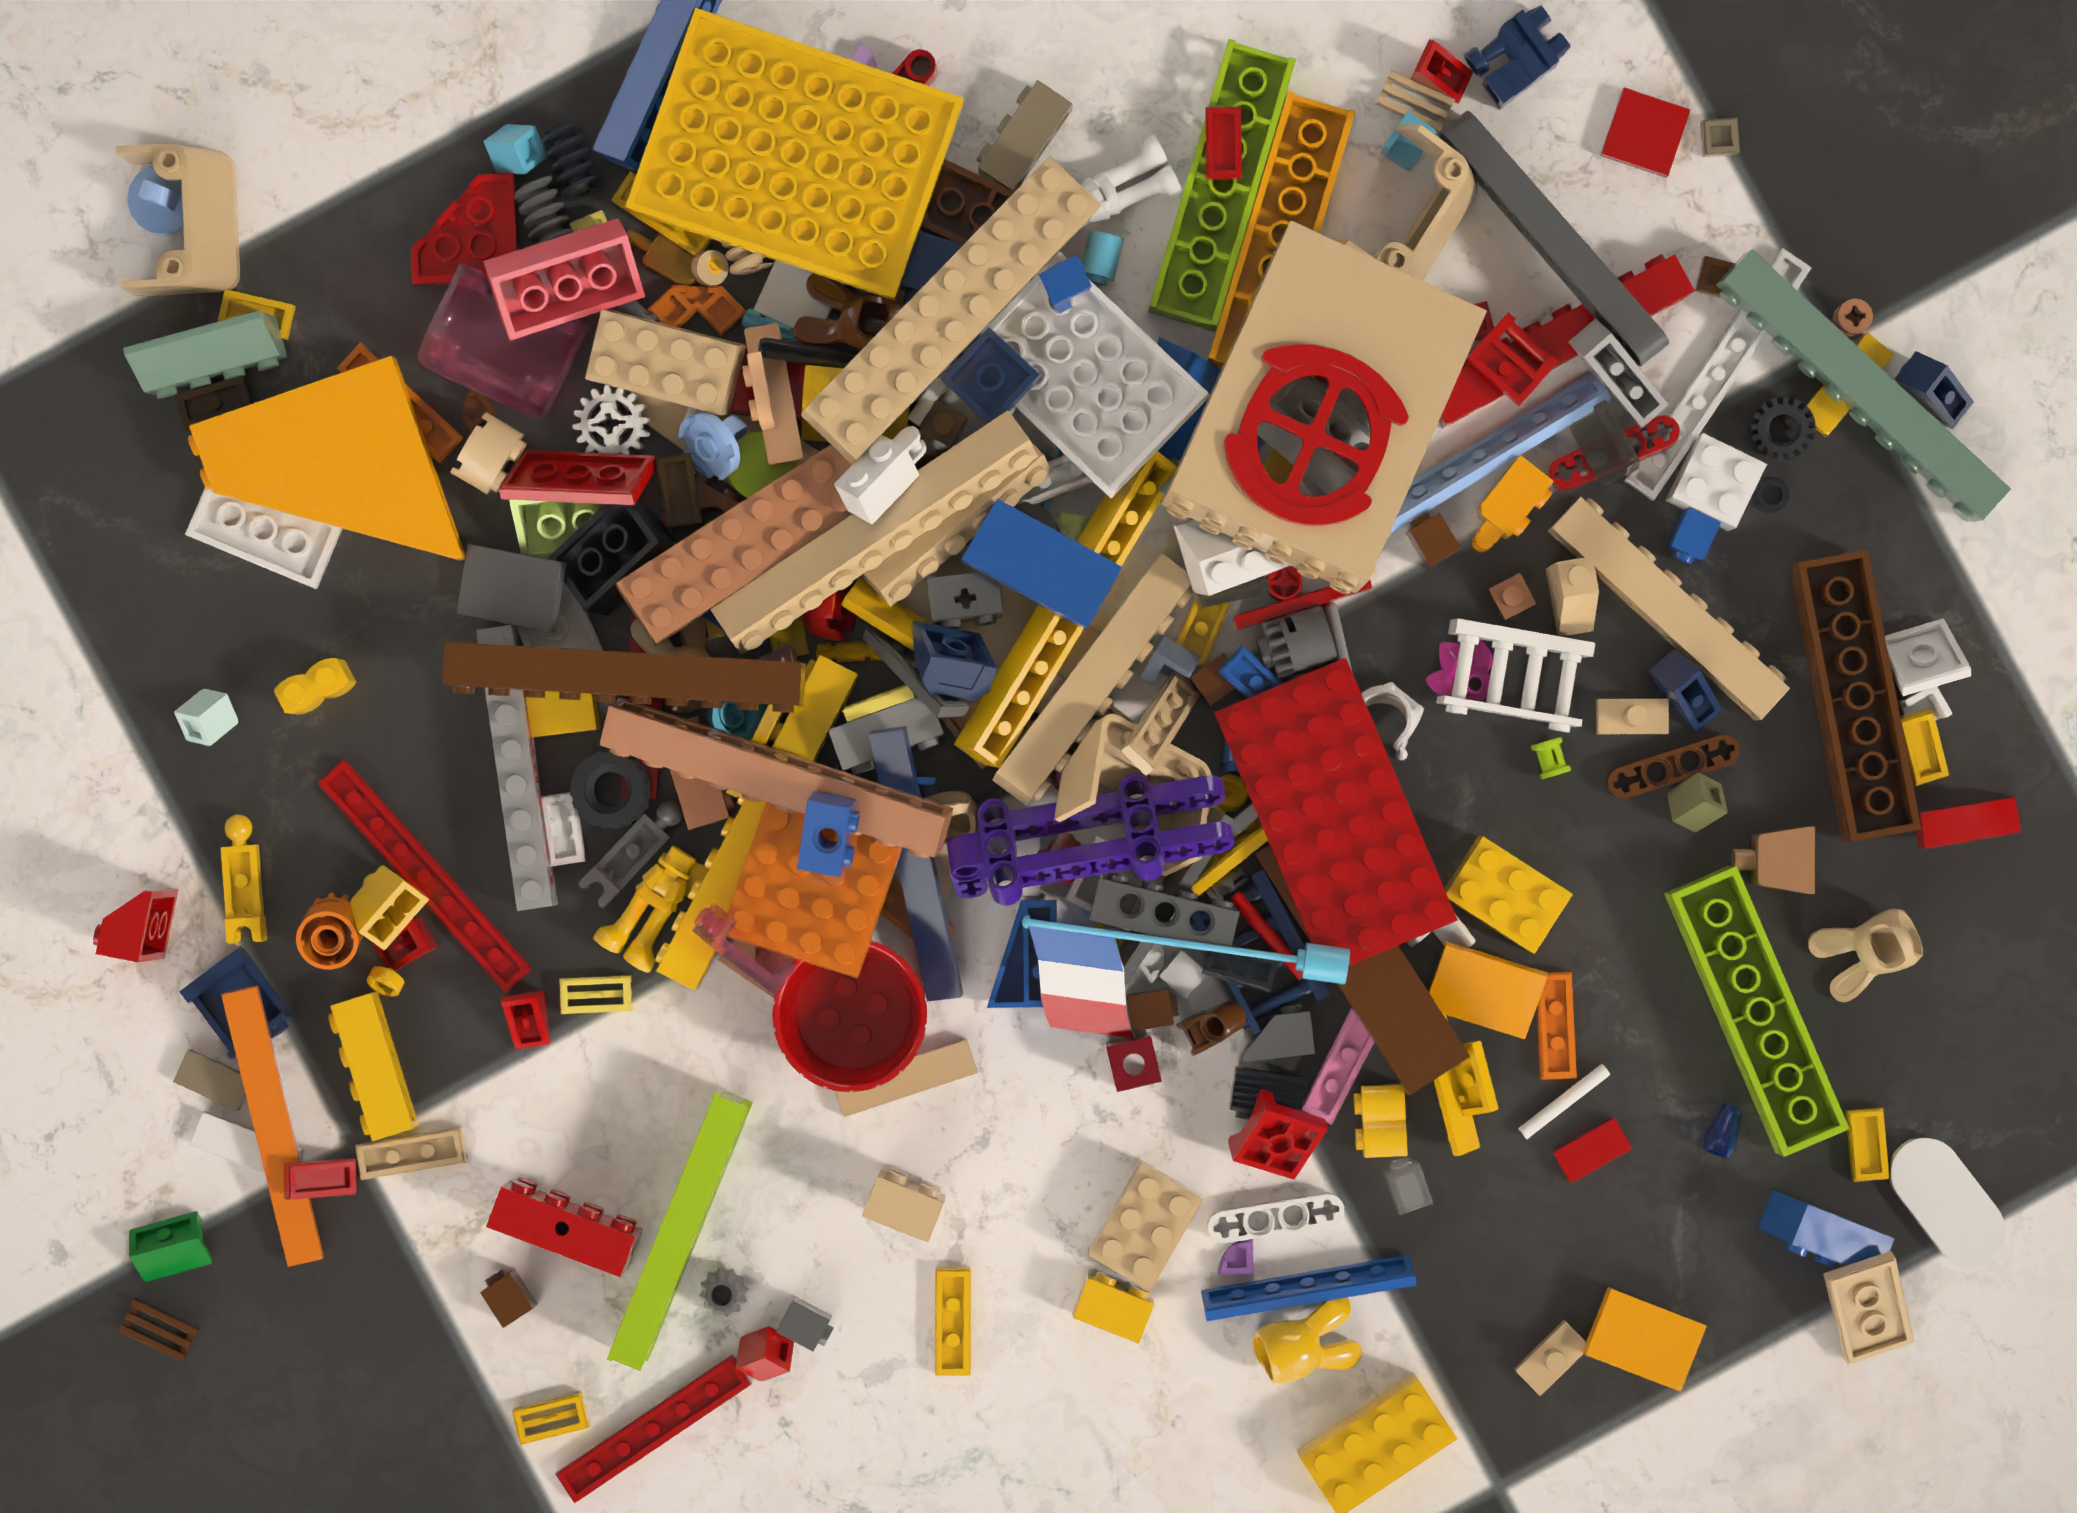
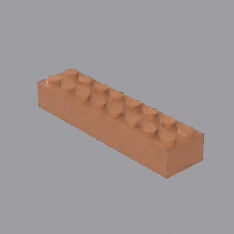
M829 445L618 581L616 588L653 644L657 646L711 611V608L852 515L853 513L847 510L834 486V483L852 464L832 445Z

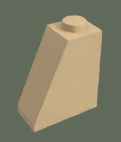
M1593 556L1561 561L1545 568L1557 636L1563 637L1593 631L1599 595Z

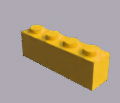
M378 992L331 1005L332 1013L328 1015L330 1026L334 1034L339 1033L343 1047L339 1048V1054L345 1068L349 1067L353 1081L349 1082L353 1099L356 1102L360 1101L364 1113L360 1115V1122L365 1135H370L373 1142L418 1127L417 1117Z

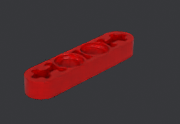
M1657 416L1643 428L1639 425L1633 426L1554 460L1549 467V478L1554 481L1552 485L1561 491L1572 490L1666 451L1678 442L1680 435L1679 425L1670 416ZM1663 424L1665 429H1673L1669 433V440L1664 441L1662 437H1656L1651 440L1653 447L1647 449L1646 439L1641 433L1642 431L1647 430V435L1650 437L1658 432L1659 425ZM1629 437L1637 439L1641 444L1639 452L1631 456L1624 454L1620 449L1621 442ZM1601 451L1606 454L1608 462L1605 467L1593 469L1588 465L1587 458L1592 452ZM1581 458L1582 467L1587 475L1581 476L1579 469L1570 474L1571 480L1569 482H1565L1563 478H1555L1559 474L1560 466H1565L1567 470L1578 467L1575 459Z

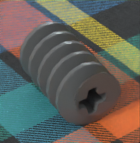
M553 175L526 183L514 195L516 202L523 203L519 207L520 214L528 216L523 222L524 226L528 229H533L528 237L530 241L538 242L537 244L574 232L572 228L562 229L561 226L569 220V216L557 215L556 213L565 205L563 202L552 201V198L560 193L559 189L547 188V185L555 180Z

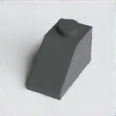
M1301 1004L1280 1007L1281 1013H1273L1261 1027V1032L1257 1033L1242 1051V1060L1248 1062L1315 1054L1310 1011L1302 1010Z

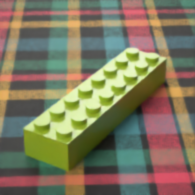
M1727 866L1664 893L1775 1153L1785 1157L1849 1130V1126L1737 866Z

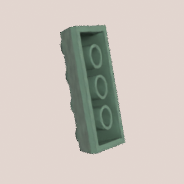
M260 310L123 348L124 355L141 388L145 393L156 394L157 399L178 394L177 388L190 385L191 389L209 386L212 384L211 379L224 376V380L245 376L244 370L258 367V371L273 369L279 366V360L288 358L279 331L280 327L277 317Z

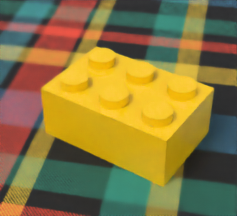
M1484 836L1476 838L1444 888L1451 903L1533 954L1536 953L1573 895Z

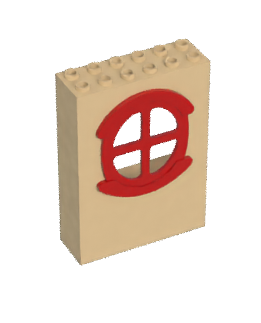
M1291 220L1276 246L1161 505L1168 507L1166 511L1174 517L1183 520L1189 517L1200 522L1199 526L1209 533L1218 535L1222 532L1233 537L1232 542L1242 548L1251 550L1252 547L1266 552L1265 557L1275 563L1283 565L1285 562H1288L1298 567L1297 571L1305 577L1325 579L1331 582V588L1340 593L1350 594V592L1356 594L1369 581L1487 310ZM1308 376H1320L1327 379L1328 389L1311 424H1303L1271 409L1270 399L1288 383ZM1343 389H1350L1356 393L1367 412L1370 440L1366 450H1359L1329 436L1325 432V425ZM1262 422L1270 423L1298 436L1302 440L1301 450L1287 481L1283 484L1272 480L1261 463L1257 447L1258 426ZM1316 448H1324L1356 463L1358 467L1356 475L1340 489L1316 497H1309L1300 493L1299 484Z

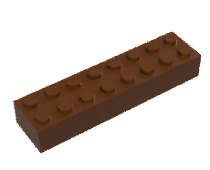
M1868 549L1789 565L1842 842H1855L1921 829V823Z

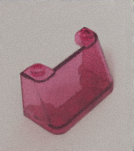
M459 264L426 331L418 352V360L429 370L535 419L546 418L590 325L582 322L580 319H575L510 341L503 326L495 298L487 293L489 283L485 275L476 268H468Z

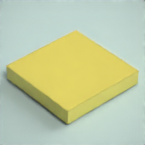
M905 684L846 705L843 712L848 722L913 699L915 694Z

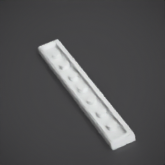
M1783 248L1770 264L1796 290L1812 268ZM1742 309L1738 311L1668 415L1675 419L1679 425L1680 435L1678 442L1666 451L1635 463L1624 480L1625 483L1652 501L1660 493L1767 335L1764 329L1759 331L1746 320L1748 314ZM1662 424L1652 439L1662 437L1664 441L1669 440V433L1673 429H1665ZM1650 441V443L1648 444L1647 449H1650V448L1653 447V446L1651 445V441Z

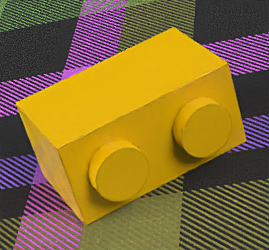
M1097 1272L1096 1276L1087 1274L1072 1313L1073 1318L1139 1344L1154 1307V1300L1148 1297L1150 1292L1135 1285H1130L1129 1289L1115 1285L1116 1278L1101 1272Z

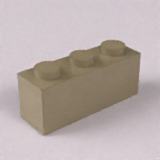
M1039 80L1036 81L1033 87L1027 85L1017 98L1016 103L1020 106L1014 115L1010 116L1007 114L996 130L1000 135L993 145L987 143L976 159L980 163L978 166V173L1014 192L1022 185L1072 112L1073 103Z

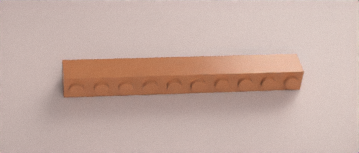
M621 697L608 707L599 744L610 748V752L614 755L621 757L633 756L642 759V762L647 766L653 768L666 767L675 770L676 774L682 778H699L708 781L711 787L718 790H735L742 793V796L748 800L756 802L764 800L776 804L775 807L783 812L794 813L797 811L805 814L807 800L814 791L856 799L855 811H860V820L857 832H851L852 835L865 834L876 838V841L882 845L889 847L898 845L910 849L909 852L921 858L935 857L943 848L954 809L642 704L630 703V700Z

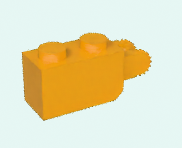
M1521 455L1517 457L1477 507L1478 518L1483 524L1471 539L1472 548L1483 553L1488 551L1490 547H1493V544L1501 536L1505 540L1512 534L1518 537L1531 521L1526 516L1532 508L1536 506L1540 509L1552 495L1548 488L1554 481Z

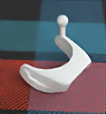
M1393 682L1371 687L1362 693L1366 706L1376 703L1391 704L1398 708L1406 718L1407 725L1405 730L1393 745V748L1397 750L1396 758L1398 760H1405L1408 755L1405 750L1408 743L1407 740L1417 727L1424 708L1399 689Z

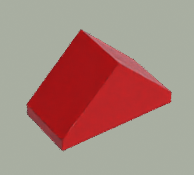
M1429 39L1410 79L1455 99L1454 103L1459 104L1473 75V71L1435 40Z
M422 917L413 918L385 950L373 943L385 967L392 968L394 971L438 948Z
M544 990L501 997V1004L515 1049L550 1045Z

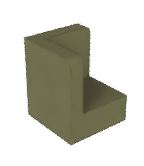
M1699 772L1667 793L1672 821L1693 832H1698L1728 813L1722 784Z

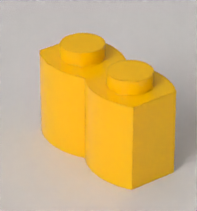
M329 658L314 664L305 675H294L283 680L275 688L274 693L285 713L299 715L316 709L325 698H336L347 693L356 684V680L345 660Z
M1401 1084L1360 1085V1093L1353 1094L1354 1114H1361L1362 1128L1355 1129L1356 1150H1363V1157L1407 1156L1404 1088Z

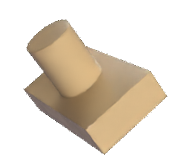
M1596 699V735L1669 734V699Z
M1563 1320L1514 1370L1541 1396L1583 1355L1582 1351L1586 1342Z

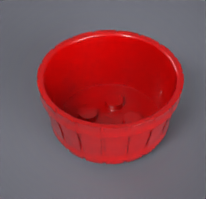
M871 940L858 979L795 959L783 974L784 978L780 980L773 1000L775 1005H773L772 1021L773 1028L776 1030L774 1033L782 1053L786 1055V1060L799 1074L802 1073L803 1077L810 1082L838 1092L867 1091L894 1079L900 1074V1071H904L916 1056L917 1049L919 1050L926 1031L927 1004L925 994L911 966L889 947Z

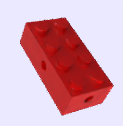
M518 1177L517 1181L510 1180L501 1186L487 1222V1228L617 1277H621L629 1269L643 1231L642 1228L636 1226V1220L617 1214L616 1218L603 1214L604 1208L589 1202H584L583 1206L570 1202V1195L561 1191L551 1189L550 1193L536 1189L538 1186L536 1182L526 1178Z

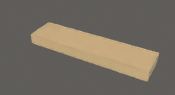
M1177 671L1170 674L1121 749V752L1146 776L1159 763L1199 698L1200 693Z
M965 1039L916 1055L903 1072L900 1071L898 1076L881 1086L877 1085L876 1088L867 1091H835L843 1117H847L977 1074L978 1071L968 1041Z

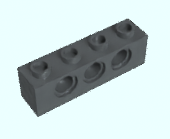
M1111 873L1107 874V879H1098L1089 917L1090 921L1157 937L1232 946L1240 913L1232 910L1233 903L1212 898L1211 905L1197 902L1198 894L1177 890L1176 896L1162 893L1164 886L1144 881L1141 888L1127 885L1128 877ZM1129 893L1137 895L1140 900V907L1133 914H1126L1120 909L1121 898ZM1162 902L1171 903L1175 909L1173 919L1166 923L1159 922L1154 913L1156 906ZM1198 910L1205 911L1210 919L1208 927L1202 931L1192 929L1189 922L1190 916Z

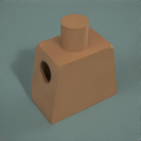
M1797 827L1754 834L1751 836V849L1732 850L1731 865L1737 866L1738 870H1751V884L1803 894H1815V827Z

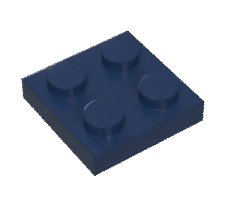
M988 327L940 379L988 424L1007 410L1010 411L1042 376Z

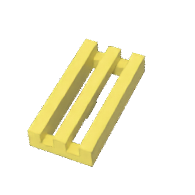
M631 975L559 979L561 1014L633 1011ZM623 983V990L568 992L567 987L569 985ZM624 998V1004L568 1006V999Z

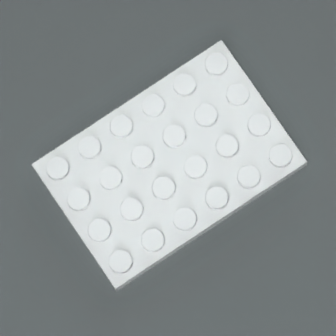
M1059 251L1038 274L1067 260V258ZM1037 274L961 354L963 355L990 327L1042 377L1015 406L1106 495L1112 498L1209 398L1210 394L1091 281L1092 287L1089 290L1069 299L1072 308L1059 313L1053 306Z

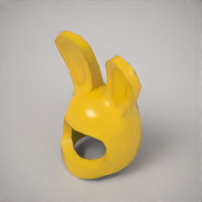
M1348 1298L1324 1301L1304 1319L1274 1322L1263 1326L1254 1334L1252 1340L1253 1352L1272 1383L1283 1384L1300 1379L1310 1374L1316 1368L1348 1370L1359 1363L1362 1357V1348L1353 1340L1320 1345L1319 1338L1322 1335L1332 1331L1349 1318L1351 1304Z

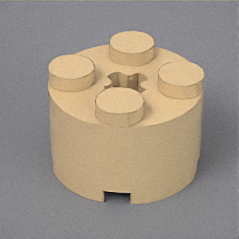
M486 412L482 418L488 422L484 427L476 425L456 459L462 463L460 469L452 467L450 473L488 495L491 490L499 492V487L508 475L504 469L510 460L517 462L527 444L521 441L523 433Z

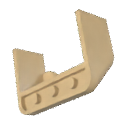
M1398 124L1395 129L1396 132L1435 160L1433 175L1439 184L1403 243H1386L1379 249L1375 257H1372L1348 239H1331L1423 281L1474 201L1478 187L1463 155L1421 124Z
M176 144L116 146V153L130 164L152 163L155 172L163 179L170 181L181 180L184 250L167 251L158 259L156 265L157 279L121 281V288L134 296L224 293L226 289L233 290L240 280L237 179L234 161L221 151Z
M1108 714L1095 722L1063 768L1054 819L1061 822L1095 804L1099 783L1116 792L1119 791L1121 780L1130 774L1145 776L1149 780L1150 785L1210 776L1212 774L1209 767L1202 760L1170 744L1155 769L1146 776L1121 752V749L1137 725L1116 714ZM1135 794L1132 795L1130 798H1139L1142 795ZM1208 808L1157 816L1158 830L1161 832L1206 824ZM1202 856L1164 863L1162 875H1170L1202 859Z

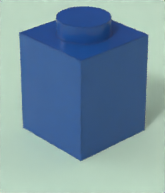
M1688 507L1682 511L1665 549L1673 552L1671 556L1673 559L1686 565H1691L1692 562L1699 563L1704 561L1721 522Z

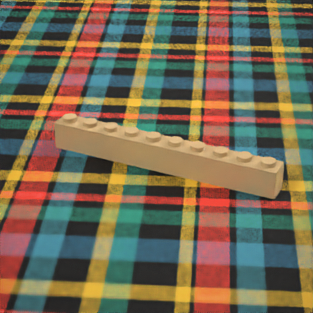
M1007 410L917 470L919 476L873 524L854 514L850 515L710 610L741 655L759 647L763 640L778 630L787 628L792 624L793 620L808 610L817 608L823 600L838 590L847 588L853 580L866 571L877 568L884 559L898 550L905 549L914 539L928 530L935 529L944 519L956 511L968 507L972 500L984 492L996 488L1002 480L1014 472L1026 468L1032 460L1038 457L1030 439Z

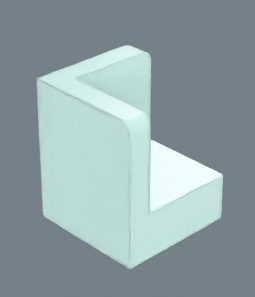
M202 689L174 711L186 741L211 746L238 724V718L228 695L213 690Z

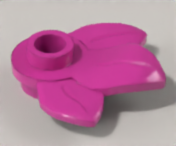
M1480 639L1478 645L1474 646L1469 680L1473 677L1478 678L1481 682V687L1478 691H1473L1468 685L1466 699L1481 701L1487 697L1490 681L1488 672L1492 664L1491 651ZM1440 643L1439 660L1442 670L1434 672L1426 678L1428 686L1439 696L1452 697L1460 644Z

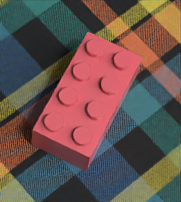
M619 218L483 261L503 326L510 341L645 297L628 236Z

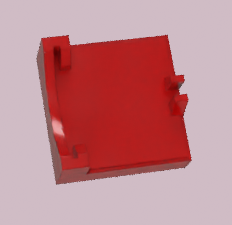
M1260 1089L1247 1124L1239 1133L1231 1135L1228 1139L1232 1160L1295 1180L1327 1132L1328 1127L1324 1118L1276 1104L1273 1093Z

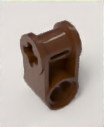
M1225 1001L1206 1011H1199L1176 1025L1178 1029H1183L1192 1046L1190 1052L1194 1056L1222 1042L1242 1029L1246 1023V1015L1239 1004L1233 1001Z

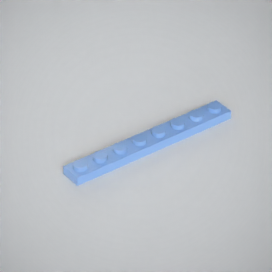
M1590 372L1413 479L1390 534L1611 401L1609 391Z

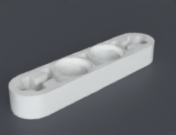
M1319 1193L1222 1209L1214 1212L1209 1217L1207 1229L1215 1241L1231 1243L1328 1227L1342 1220L1344 1205L1332 1193ZM1325 1200H1329L1332 1205L1338 1206V1209L1332 1212V1218L1326 1219L1324 1213L1313 1214L1316 1221L1309 1223V1211L1305 1205L1306 1202H1312L1313 1209L1324 1207ZM1291 1205H1297L1303 1211L1302 1220L1295 1225H1290L1283 1219L1284 1210ZM1255 1211H1262L1268 1216V1224L1263 1230H1253L1248 1224L1249 1216ZM1243 1213L1242 1223L1246 1233L1239 1234V1227H1232L1228 1229V1235L1222 1236L1219 1230L1213 1229L1214 1225L1219 1224V1218L1225 1217L1229 1223L1238 1222L1235 1215Z

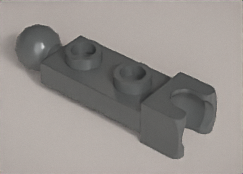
M674 799L662 801L657 807V817L654 820L647 814H644L596 866L579 881L578 886L584 889L589 888L595 882L601 883L604 887V893L599 898L598 905L606 908L671 839L664 829L667 826H676L682 821L684 814L680 802Z

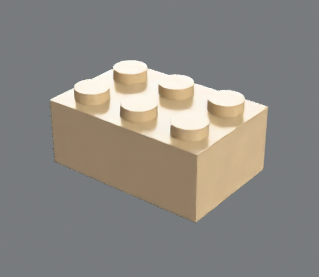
M1140 1160L1091 1244L1088 1256L1150 1292L1204 1200L1202 1195L1145 1161Z

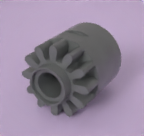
M1320 605L1261 623L1263 637L1256 639L1258 651L1263 665L1267 669L1273 667L1274 673H1276V677L1279 680L1322 668L1338 661L1332 635Z

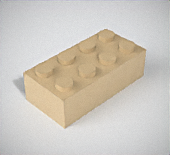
M601 310L585 379L710 413L727 415L730 414L746 345L615 310Z

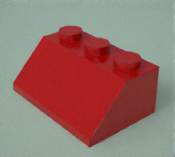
M172 888L145 890L104 917L102 923L98 924L94 931L93 945L97 946L95 954L137 963L165 959L178 890Z

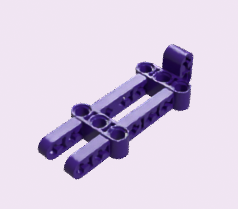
M1130 774L1121 780L1119 791L1097 795L1095 804L1061 822L1054 819L1057 802L1009 811L1007 804L1000 799L986 800L980 805L977 813L980 832L955 836L947 842L950 872L955 892L961 898H976L986 893L988 881L993 900L997 904L1009 906L1020 900L1023 888L1127 869H1133L1134 874L1139 879L1151 881L1162 875L1164 863L1225 852L1234 846L1232 828L1226 822H1212L1159 832L1156 819L1157 816L1208 808L1222 803L1225 800L1223 781L1218 776L1210 775L1150 785L1149 780L1145 776ZM1135 794L1142 795L1139 798H1130L1132 795ZM994 819H1002L998 823H989ZM1123 822L1125 824L1127 838L1019 857L1017 854L1016 841ZM1139 825H1148L1144 829H1135ZM998 850H1007L1002 854H993ZM1144 856H1153L1152 859L1147 861L1140 860ZM1005 880L1012 881L1011 883L1005 886L998 885L1000 882Z

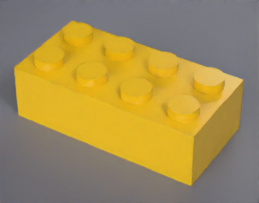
M1413 1373L1297 1450V1453L1335 1513H1348L1458 1438L1415 1373Z

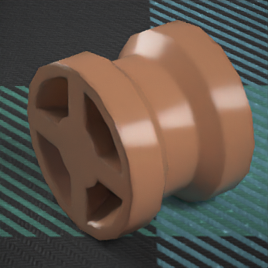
M1861 299L1847 300L1837 307L1832 315V323L1847 337H1854L1870 327L1873 320L1871 307Z

